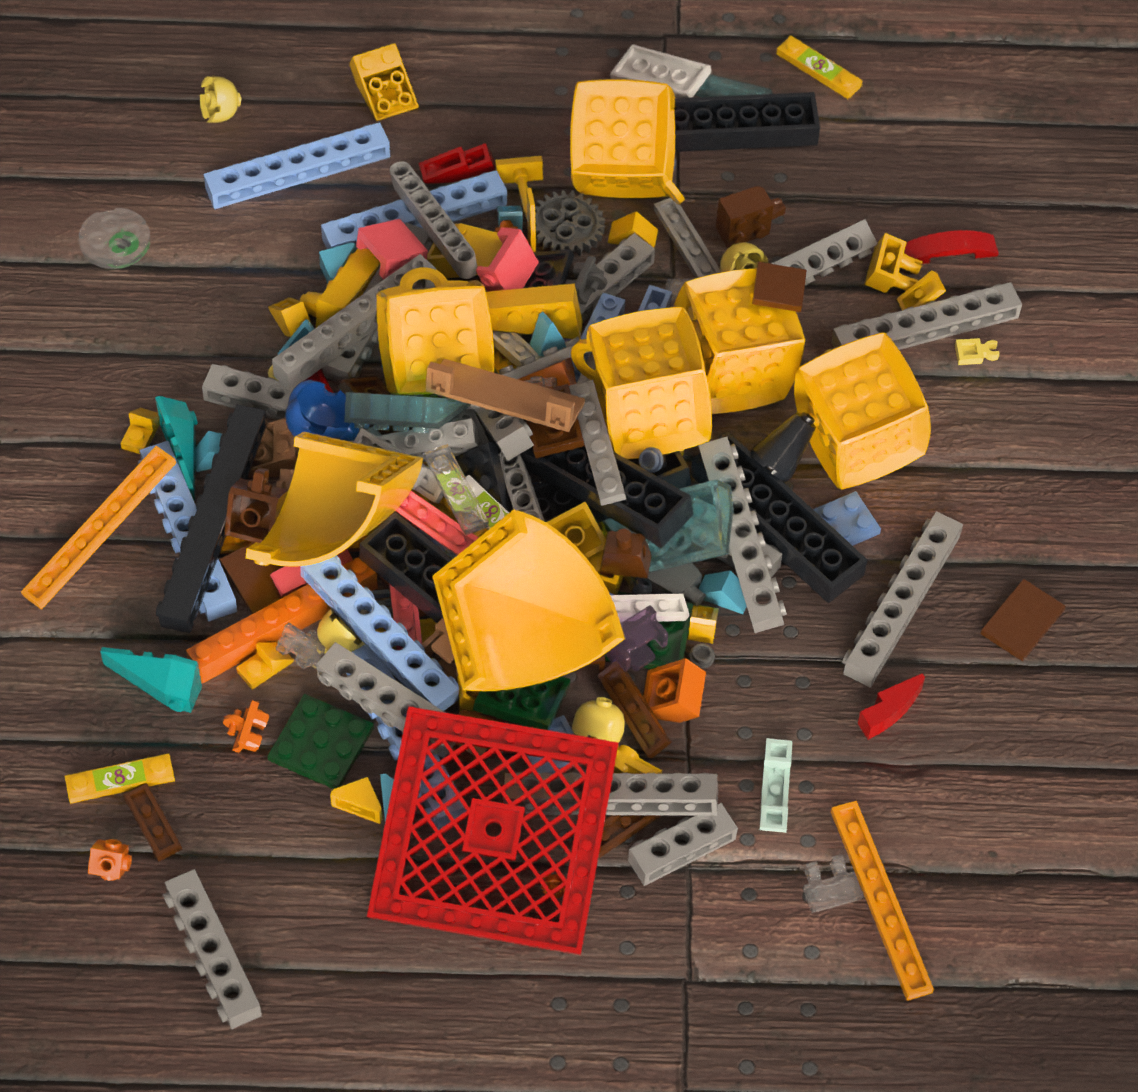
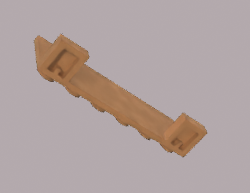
M444 359L441 364L430 362L427 367V392L525 419L533 423L546 425L557 430L569 432L585 404V399L447 359Z

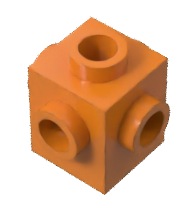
M115 839L97 840L90 850L88 874L99 875L105 880L120 879L125 871H129L132 855H128L129 845L121 844V841Z

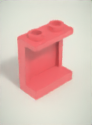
M401 219L358 228L356 247L359 250L368 248L381 262L379 275L383 279L390 276L419 254L427 260L428 250Z
M501 227L497 235L503 244L490 266H478L476 269L487 292L522 289L539 263L521 229Z

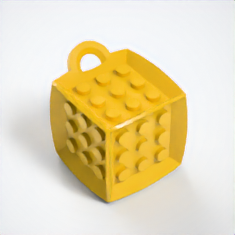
M630 79L587 80L576 83L571 115L570 156L571 180L574 188L579 193L613 198L669 196L678 205L685 200L672 182L675 158V94L668 84Z
M420 267L405 273L400 280V286L377 292L378 341L386 386L391 394H434L426 391L427 367L430 362L441 364L444 359L494 373L492 325L487 296L482 283L477 280L469 282L447 280L441 272L435 269ZM421 279L430 280L435 284L433 288L412 289L413 284Z
M757 268L725 271L686 281L681 287L673 308H685L697 333L709 386L712 414L743 411L784 400L795 381L797 369L801 365L805 337L797 313L795 311L752 304Z
M675 307L639 311L610 318L588 327L587 339L579 340L572 347L571 358L580 373L594 381L613 452L626 459H636L649 447L659 449L662 455L710 441L712 407L709 386L698 336L685 308ZM585 352L593 353L595 370L586 364L584 360Z
M881 332L846 343L798 367L794 383L797 412L800 414L806 412L814 418L815 422L813 424L816 426V429L809 442L826 473L838 489L854 487L880 478L925 455L931 434L929 409L911 368L887 333Z

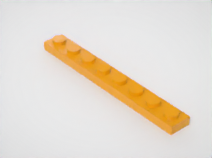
M155 446L21 591L23 597L42 610L176 464L175 459L158 446Z
M857 801L832 807V817L906 1000L931 994L934 988Z

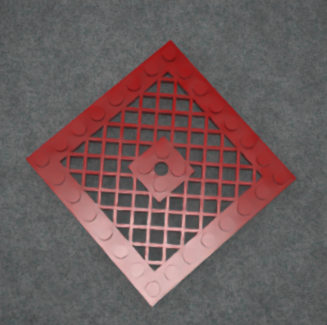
M408 706L367 917L581 955L619 742ZM430 739L437 740L429 746ZM447 742L464 745L453 751ZM443 744L450 754L437 762L431 751ZM473 746L490 750L480 756ZM469 748L476 759L464 767L457 756ZM500 751L516 754L506 761ZM496 753L502 764L490 771L484 760ZM428 755L434 765L424 772ZM526 755L542 759L532 765ZM522 757L529 768L517 776L510 765ZM454 759L460 770L448 777L442 766ZM553 760L568 762V764L559 770ZM548 762L555 773L543 781L536 769ZM480 763L487 774L475 782L468 771ZM579 764L587 766L586 774L581 769ZM575 767L581 778L570 785L562 774ZM506 768L513 779L501 787L494 776ZM439 770L445 780L432 788L426 777ZM533 773L539 784L527 791L520 780ZM464 774L471 785L459 793L452 782ZM559 777L566 788L554 796L547 785ZM491 779L497 790L485 797L479 786ZM423 781L429 791L419 798ZM584 782L580 800L573 789ZM517 783L524 794L512 802L505 791ZM449 785L456 796L443 804L436 793ZM544 788L551 799L538 807L531 796ZM475 789L481 799L472 798L469 808L463 797ZM567 793H570L577 804L565 811L558 800ZM501 794L508 804L491 800ZM433 796L440 807L427 814L421 803ZM528 799L535 810L524 817L525 807L517 805ZM459 800L466 809V812L454 819L447 808ZM554 803L561 815L549 822L542 811ZM418 807L421 813L423 814L424 818H422L414 824L416 809ZM579 809L577 825L575 826L569 815ZM444 811L451 822L438 830L431 819ZM539 814L546 825L533 833L526 822ZM468 817L464 834L458 823ZM565 818L572 830L560 838L553 826ZM428 822L435 833L422 841L416 829ZM490 823H498L502 827L501 833L498 836L491 837L486 833V828ZM523 825L530 836L519 843ZM455 827L461 838L448 845L442 834ZM550 830L556 841L544 848L537 837ZM413 833L419 844L409 850ZM575 834L572 852H570L564 841ZM439 837L445 849L433 857L426 845ZM534 840L541 852L528 859L521 848ZM463 843L462 852L470 853V855L460 861L453 852V849ZM560 845L567 854V857L555 864L548 853ZM423 848L430 859L417 867L410 856ZM518 851L525 863L512 870L506 860L516 861ZM450 853L457 864L444 872L437 861ZM479 855L497 859L486 866ZM545 856L552 867L539 875L532 864ZM476 857L483 869L470 876L463 865ZM406 860H408L414 870L403 877ZM570 861L566 880L559 868ZM502 862L509 871V874L497 881L490 870ZM434 864L441 875L428 883L421 872ZM529 867L536 878L524 886L517 877V874ZM460 868L467 880L454 887L448 876ZM555 871L563 883L550 891L543 879ZM487 873L494 884L481 892L474 881ZM418 874L425 886L412 894L405 883ZM513 878L520 889L508 897L501 885ZM444 879L451 891L438 898L432 887ZM540 882L547 894L534 901L527 890ZM471 884L478 895L465 903L458 892ZM401 886H403L409 896L400 895ZM565 888L561 906L554 895ZM498 889L505 900L492 908L485 896ZM429 890L435 901L417 897ZM524 893L531 905L519 913L511 901ZM455 895L461 905L445 903V901ZM551 898L558 909L545 917L538 906ZM482 900L488 910L471 906ZM508 904L515 915L497 911ZM535 909L541 919L524 916ZM560 914L559 923L551 921Z

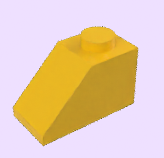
M287 298L268 306L269 311L285 336L291 337L305 319L310 321L303 301Z

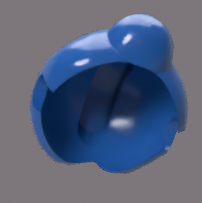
M314 380L300 382L292 390L286 408L285 419L287 427L294 437L302 432H309L345 441L355 440L359 433V425L353 417L354 410L351 401L341 390L337 393H331L325 389L324 386L326 384Z

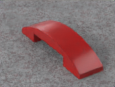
M970 230L946 231L922 236L906 242L904 254L923 261L922 264H929L930 258L974 253L975 259L997 257L999 254L994 235Z

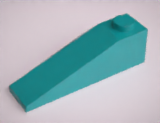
M163 396L155 397L160 427L166 441L171 446L191 496L195 501L196 435L194 425L198 424L194 411H189L186 402Z
M102 647L100 652L105 666L172 710L192 712L202 688L198 661L171 654H165L164 658L153 657L152 652H144L142 656H138L130 650Z

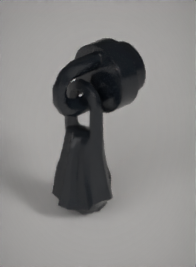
M623 576L633 595L651 593L652 584L649 580Z

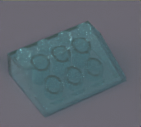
M346 392L344 422L355 423L354 428L369 429V425L374 424V429L389 430L390 425L393 426V431L408 432L409 427H413V432L428 433L429 428L439 429L471 406V404L446 398Z
M717 479L680 489L691 496L694 515L663 548L646 539L652 556L649 573L729 553L734 512L731 485Z

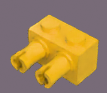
M885 233L878 241V245L874 247L864 285L884 293L892 287L907 291L918 280L899 273V269L902 268L917 275L923 261L904 254L906 241Z

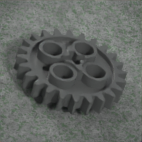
M562 190L560 196L555 191L552 194V198L544 195V201L538 199L537 206H535L536 244L543 243V250L551 248V251L571 249L572 252H576L579 256H582V250L590 253L591 247L596 248L597 243L602 241V235L605 230V218L602 217L603 211L598 210V204L591 205L592 198L583 200L582 193L576 197L574 191L570 195H566V192Z

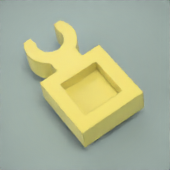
M980 338L956 340L955 349L958 365L982 364L983 358L991 361L997 360L1000 354L999 351L990 350L996 349L997 341L990 340L985 344H981Z

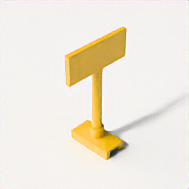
M542 156L495 160L496 170L504 184H518L523 211L527 218L529 245L532 251L536 252L535 203L532 189L528 188L527 181L543 180Z

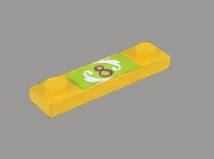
M790 36L777 48L778 56L846 99H849L862 87L863 80L793 36Z
M169 754L65 776L70 804L131 791L146 783L150 787L175 781Z

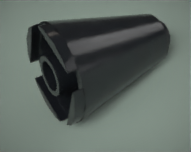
M796 412L753 446L750 454L763 468L767 466L771 469V474L788 482L793 477L816 429V426L813 424L815 422L814 418L806 412L802 414Z

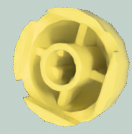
M206 77L201 87H205L204 94H200L202 116L204 119L209 118L208 123L224 122L232 118L237 111V107L241 104L240 93H237V89L231 81L223 77Z
M737 243L729 247L723 254L720 261V271L757 268L758 261L768 263V258L762 250L751 243Z
M332 609L320 620L317 636L322 643L319 648L324 654L335 642L350 652L365 645L340 617L338 618L333 615L335 612Z
M597 697L596 700H590L577 709L572 731L578 736L587 737V735L596 737V739L620 742L624 733L625 719L620 709L612 704V700L605 697Z

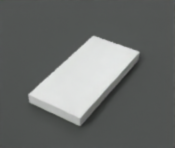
M632 44L610 73L611 79L666 83L672 88L675 98H692L711 73V66Z

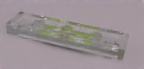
M446 444L424 452V458L464 535L489 527V521L449 445Z

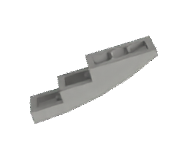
M361 428L354 440V443L406 454ZM422 463L420 473L412 489L418 491L434 503L439 504L444 496V492L436 478L442 475Z

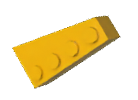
M357 248L354 254L351 253L344 267L341 266L336 277L328 282L323 294L320 293L315 301V307H317L316 328L363 295L381 264L369 249L359 250Z
M575 284L486 292L492 331L533 335L538 316L541 312H544L554 323L562 338L574 339L578 337L581 340L583 322Z

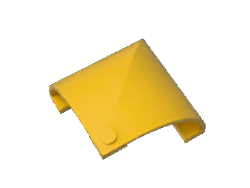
M309 432L298 434L294 439V447H299L298 458L282 509L261 543L256 542L247 548L246 559L254 560V563L258 565L305 566L334 557L376 528L399 508L416 483L423 458Z
M513 509L433 575L462 690L500 691L546 682L588 665L625 639L613 600L592 564L558 530L525 512Z

